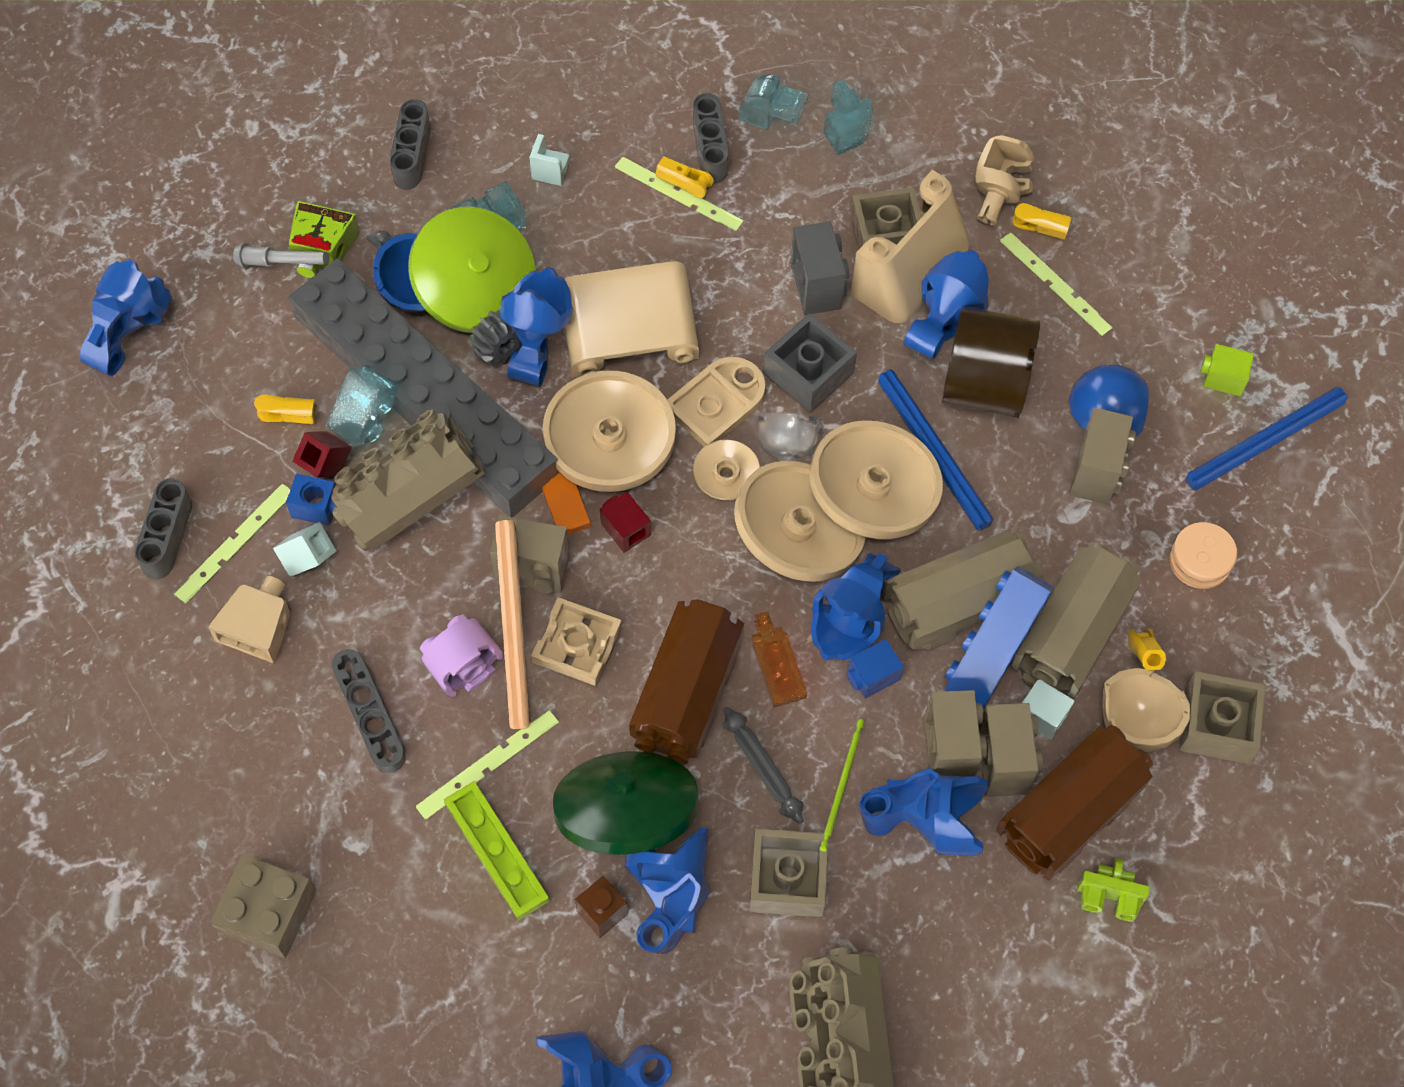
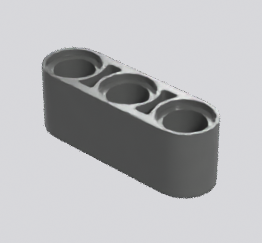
M703 93L698 95L693 101V128L699 168L701 171L709 173L713 177L714 183H719L726 178L728 172V147L721 103L716 95Z
M418 99L407 100L401 105L390 155L393 181L397 187L404 190L415 188L420 183L431 131L427 106Z
M175 478L164 479L156 486L135 547L136 560L143 573L151 579L164 578L171 572L192 509V502L184 484ZM179 496L175 501L168 502L172 497ZM169 526L168 529L158 532L161 527ZM160 555L157 560L148 562L151 557Z

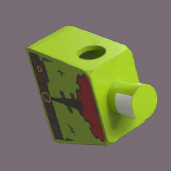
M301 201L297 202L289 239L290 250L327 252L329 254L327 265L298 264L297 272L300 275L312 278L315 276L318 267L325 268L337 258L340 261L343 260L359 234L355 214Z

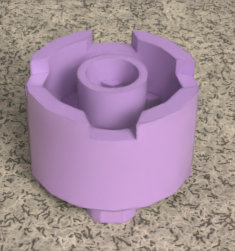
M464 614L454 617L448 623L446 630L438 636L429 637L420 647V651L423 653V665L446 695L451 697L456 696V690L465 687L469 692L483 683L494 673L495 669L492 664L496 658L497 660L503 659V651L481 623L474 618L467 619Z

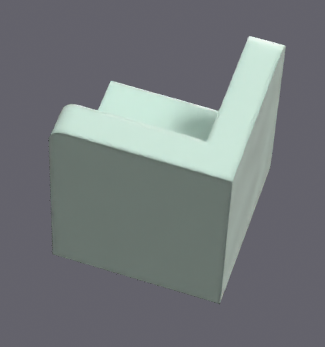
M538 134L530 154L532 179L561 186L570 163V155L546 149L545 135Z
M320 522L291 534L273 548L289 576L297 575L320 565L336 552Z
M1037 680L1022 703H1030L1031 715L1037 716L1038 733L1052 740L1068 716L1075 701L1044 681Z

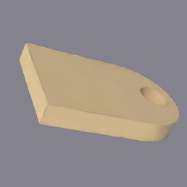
M725 357L711 363L667 400L672 408L675 421L705 447L712 442L722 440L761 406L765 394V380L760 369L752 362L739 357ZM746 373L753 380L749 383H740L736 380V376Z

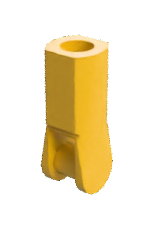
M665 156L661 159L656 169L657 178L680 187L698 198H703L707 193L706 188L711 187L714 183V179L709 173L690 168Z
M1022 203L1015 208L1013 225L1018 229L1037 231V233L1065 240L1072 217Z
M262 394L254 401L257 416L263 422L315 423L317 415L315 399L283 398Z
M1134 629L1128 631L1129 649L1137 655L1146 670H1161L1165 665L1166 656L1158 644L1153 630L1146 629V632L1136 633Z

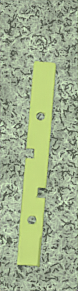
M622 157L615 165L616 169L688 207H691L692 204L698 206L697 212L735 231L744 221L702 198L695 197L682 188L679 191L673 189L675 185L657 178L655 173L625 157ZM650 178L655 179L653 182L649 181ZM715 210L716 214H711V211Z
M1009 233L1000 240L1043 282L1046 280L1051 281L1053 284L1049 287L1101 336L1113 328L1082 297L1079 296L1075 299L1071 295L1075 291L1012 233ZM1035 260L1036 264L1033 265L1030 261ZM1088 309V312L1084 313L1082 310Z
M281 484L235 531L239 535L235 539L229 537L189 577L174 595L186 604L221 568L218 565L220 560L223 558L225 561H228L286 502L290 489ZM261 516L262 519L260 521H257L256 517ZM206 572V576L201 577L200 573Z
M550 710L546 711L531 722L529 727L519 730L506 741L509 745L503 749L500 745L416 805L417 810L424 819H428L445 806L443 799L473 781L477 783L485 777L482 773L484 769L488 767L493 771L559 723V721ZM527 733L529 735V738L524 739L522 737L523 734ZM461 783V787L457 789L455 784Z

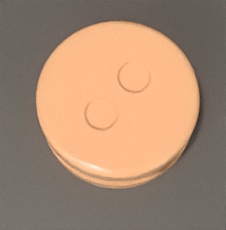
M1207 522L1193 523L1185 527L1178 534L1170 551V566L1176 577L1186 585L1197 589L1214 588L1223 583L1233 569L1237 560V547L1231 535L1220 526Z

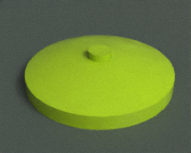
M478 207L452 208L433 217L415 238L408 262L412 288L424 309L440 323L466 333H474L472 327L480 323V318L484 319L487 317L489 311L496 312L499 310L502 296L512 292L523 277L532 271H536L532 251L520 231L502 216Z

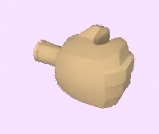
M1003 135L995 136L987 142L980 156L975 178L976 188L986 196L980 213L977 216L980 222L988 224V220H990V225H996L1003 203H1017L1020 201V196L1033 192V184L1030 179L1014 178L1010 175L1015 172L1026 173L1032 171L1031 163L1034 160V155L1025 142Z

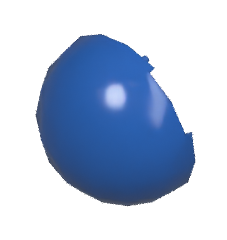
M405 233L390 238L379 248L373 261V278L377 291L389 305L403 312L422 313L426 310L414 293L408 267L411 247L418 234Z
M1118 364L1097 366L1085 372L1073 385L1069 397L1072 416L1084 430L1093 407L1132 416L1133 420L1130 430L1136 431V436L1143 431L1148 411L1149 388L1146 381L1133 369Z

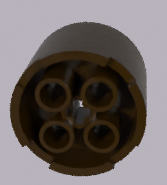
M962 306L952 347L942 403L1019 418L1024 407L1032 374L1034 349L1036 350L1038 344L1040 321Z

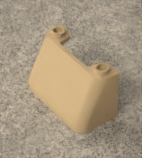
M931 170L920 184L919 193L924 200L921 211L922 217L896 245L883 237H874L866 241L856 252L850 295L893 323L908 321L925 303L922 298L921 282L931 268L943 257L956 251L967 252L969 249L970 239L952 186L945 177L934 170Z
M670 261L574 275L565 278L570 289L571 305L573 308L570 324L564 327L572 378L600 371L603 368L604 359L667 350L669 359L677 363H688L694 359H699V345L686 267L683 263Z

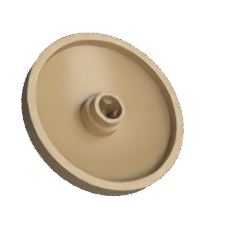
M598 371L582 375L570 381L552 398L543 419L544 446L558 458L556 469L571 482L590 490L618 492L642 485L663 469L674 448L676 425L668 400L653 384L627 372Z
M856 421L835 428L821 440L810 465L811 489L822 510L841 527L868 538L895 539L918 531L932 518L943 492L941 470L930 450L911 433L884 422Z
M779 461L766 464L755 470L746 479L735 501V523L746 547L765 566L795 580L824 581L844 573L852 566L861 553L866 537L841 527L822 510L811 489L809 477L810 464L797 461Z

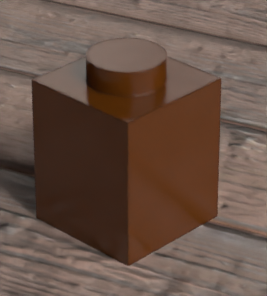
M604 876L575 898L577 913L599 938L604 936L628 915L627 902Z

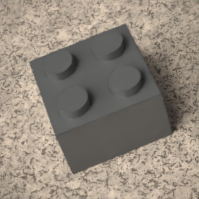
M831 221L793 228L790 264L804 315L840 310L843 296H847L845 279L850 277L849 265L846 259L842 260L841 237L839 233H834Z
M809 313L765 352L763 373L811 412L854 373L857 352Z

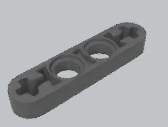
M342 650L335 655L332 661L335 677L374 765L383 773H394L401 769L405 761L401 742L362 656L355 650ZM350 661L357 676V679L352 682L347 670L344 669L343 663ZM358 689H368L372 693L371 698L366 703L358 704L352 700L354 692ZM372 718H380L385 722L384 728L375 734L367 732L365 729L366 723ZM386 740L390 752L394 753V760L391 762H387L383 758V751L379 743Z

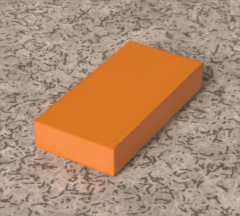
M559 472L542 487L554 524L567 527V535L591 528V522L577 485Z

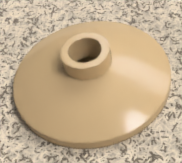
M719 440L706 445L698 453L694 461L693 473L697 485L707 495L720 500H734L737 498L746 479L755 470L760 468L755 453L745 444L734 440ZM724 472H728L732 475V477L725 478L720 475Z

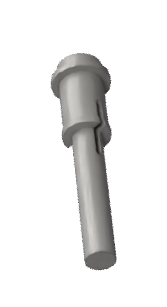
M242 243L235 247L233 260L241 268H249L251 265L272 267L275 263L327 265L329 254L316 251H275L272 246L258 247Z

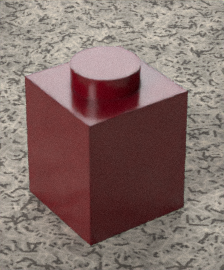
M328 431L305 432L292 462L317 478L336 476L343 469L352 446Z
M628 491L619 497L613 496L609 498L600 508L601 525L623 553L651 536V520Z

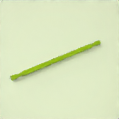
M858 719L857 729L852 738L824 832V840L820 845V850L823 852L827 851L828 840L834 828L860 740V732L865 723L863 719Z

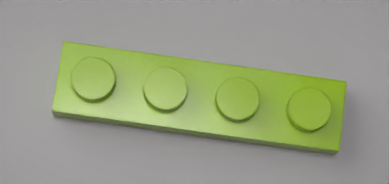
M475 781L443 799L447 809L518 921L550 902L548 895Z

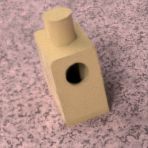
M267 576L260 590L247 585L239 586L208 627L214 640L274 664L290 618V610L286 601L279 598L285 584L275 577Z

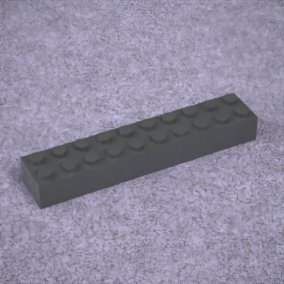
M338 258L288 296L294 317L411 426L417 422L418 417L422 413L433 409L436 414H446L447 419L452 418L474 446L471 449L472 457L474 458L479 455L484 463L486 474L474 481L473 484L509 517L513 518L543 492L542 487L559 473L556 469L558 458Z

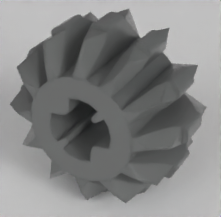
M500 309L496 312L489 311L487 317L484 319L480 318V323L472 327L474 333L469 337L474 353L480 359L489 362L493 366L499 362L505 363L515 350L522 347L521 341L514 330L501 318Z

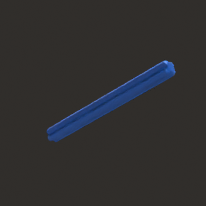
M887 370L880 374L878 383L913 435L933 454L941 470L942 478L976 529L983 530L989 527L993 521L992 515L893 370Z
M1335 387L1190 471L1185 478L1187 484L1192 490L1202 488L1341 407L1348 399L1347 393L1341 387Z

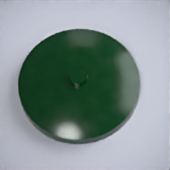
M641 751L606 754L582 763L571 770L560 781L553 796L555 822L564 837L586 850L612 855L641 853L673 841L690 827L699 807L697 783L686 767L669 757Z

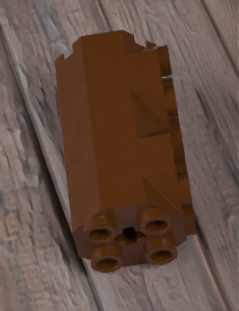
M699 599L691 600L689 606H685V601H678L629 724L630 735L636 739L634 746L639 750L648 753L657 751L666 754L667 757L680 764H687L689 758H697L699 750L704 746L713 723V713L723 687L727 685L735 665L736 653L744 633V623L737 619L736 624L729 620L731 612L727 609Z
M1113 725L1106 729L1098 727L1000 820L996 830L1000 837L1006 832L1007 842L1005 845L1019 862L1036 875L1038 873L1045 874L1043 878L1050 881L1057 873H1061L1105 826H1109L1129 807L1132 800L1148 785L1153 777L1149 770L1153 766V762L1145 752L1136 750L1128 743L1124 733L1118 727Z

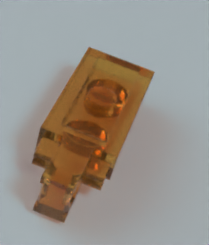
M768 611L756 614L754 624L757 634L751 637L753 641L752 646L773 708L806 699L807 691L786 631L783 632L781 627L774 629Z

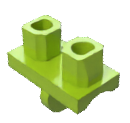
M1115 857L1112 867L1099 864L1097 873L1085 870L1082 879L1078 881L1077 891L1081 892L1082 910L1101 913L1104 899L1106 898L1117 901L1115 917L1120 920L1134 922L1141 906L1149 896L1150 886L1134 883L1135 873L1122 870L1123 859Z

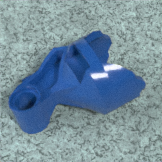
M956 251L943 257L928 271L921 282L922 298L929 308L928 317L923 320L916 319L907 332L903 345L934 359L943 343L955 337L962 306L987 310L989 277L986 265L980 261L976 251Z
M130 259L122 263L116 261L109 265L100 278L95 289L97 294L93 298L92 303L93 325L80 351V361L108 376L115 375L123 365L125 353L121 348V338L140 327L161 322L171 300L170 290L165 288L164 281L157 276L146 279L145 274L140 272L138 264Z
M546 267L542 271H532L523 277L512 292L502 296L500 304L501 318L514 330L522 343L521 349L519 351L515 350L511 356L508 366V378L538 387L542 385L548 368V337L560 332L561 328L570 324L573 309L570 289L565 279L560 277L552 267Z
M869 553L863 563L852 566L841 578L827 581L813 598L811 634L813 644L819 649L823 659H849L873 644L884 630V615L886 613L883 604L879 600L880 594H882L884 581L900 573V568L887 562V556L881 553L877 556ZM824 597L830 605L823 604ZM873 621H874V630L872 629L871 625L869 624V623H871V622H873Z
M931 768L915 773L906 780L888 779L887 785L874 788L861 797L859 808L864 827L870 834L881 836L891 832L902 821H907L923 834L938 855L977 856L983 853V842L975 838V833L960 821V817L982 800L983 794L989 789V782L980 778V776L941 775ZM876 811H883L880 814H872Z
M699 828L697 833L692 834L684 841L674 854L657 853L655 849L641 853L626 854L625 868L644 887L655 904V910L641 923L636 933L637 942L645 951L667 954L675 948L685 932L695 933L697 912L704 904L710 891L705 878L709 838L708 828ZM660 926L664 932V939L660 945L654 946L651 941V934L655 928Z
M583 1031L536 1037V1045L538 1047L547 1049L549 1053L561 1059L563 1080L561 1087H662L671 1077V1062L652 1045L645 1044L637 1047L622 1064H617ZM651 1059H657L656 1068L650 1073H644L645 1064Z

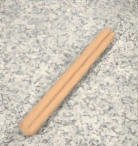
M502 520L496 522L495 528L509 723L511 729H525L529 727L530 720L516 526L512 520Z

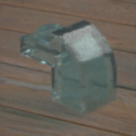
M771 74L760 75L752 81L741 103L739 121L766 130L773 117L797 124L808 102V93L780 85V76Z
M844 79L833 83L831 104L835 111L825 114L824 135L837 155L857 148L867 139L872 116L870 98L859 101L855 90H850Z

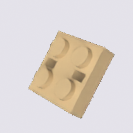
M558 597L550 613L546 632L543 638L537 641L532 652L531 661L536 665L596 686L622 628V620ZM584 619L591 621L589 627L582 623ZM567 656L574 658L572 665L565 664Z

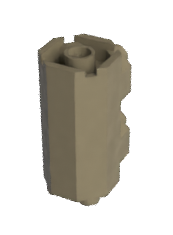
M433 409L425 411L418 417L415 424L408 429L402 428L396 431L390 437L389 442L392 446L388 451L381 452L378 448H372L364 454L360 462L351 468L349 466L343 468L334 477L337 485L333 488L331 498L337 507L332 510L333 515L341 526L345 527L348 525L355 533L353 535L354 539L362 550L367 551L369 548L377 549L486 474L484 463L480 456L472 457L471 449L474 447L472 442L452 418L447 419L446 414H436Z
M1005 531L885 580L882 595L884 601L891 599L892 607L887 609V612L901 641L905 644L908 643L909 648L912 650H932L953 641L957 631L984 622L979 619V616L989 600L995 603L1001 592L996 589V586L1006 570L1012 573L1017 566H1020L1041 579L1043 578V571L1039 562L1036 559L1032 560L1029 555L1023 534L1019 531L1014 533Z
M1091 542L1088 548H1079L1013 660L1012 667L1016 672L1021 667L1022 679L1026 684L1033 687L1037 680H1042L1071 699H1075L1139 588L1142 580L1137 575L1140 568L1135 562L1112 554L1105 546L1097 542Z
M842 947L830 950V956H814L802 959L801 970L794 972L789 981L794 1027L800 1032H805L809 1036L810 1042L808 1047H803L797 1057L799 1087H894L879 963L876 953L852 954L851 948Z

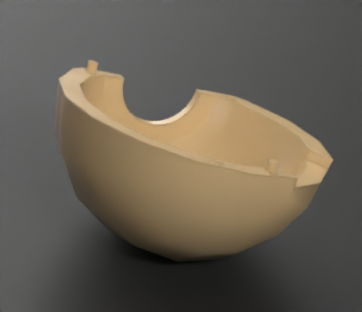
M1133 668L1119 671L1104 683L1103 716L1105 727L1108 728L1110 725L1118 727L1124 733L1126 741L1136 750L1151 752L1163 749L1180 738L1190 720V704L1184 691L1181 692L1170 680L1155 674L1154 670Z

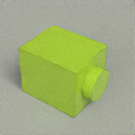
M1215 344L1211 356L1205 354L1201 365L1200 373L1205 374L1203 387L1241 397L1249 381L1254 353Z

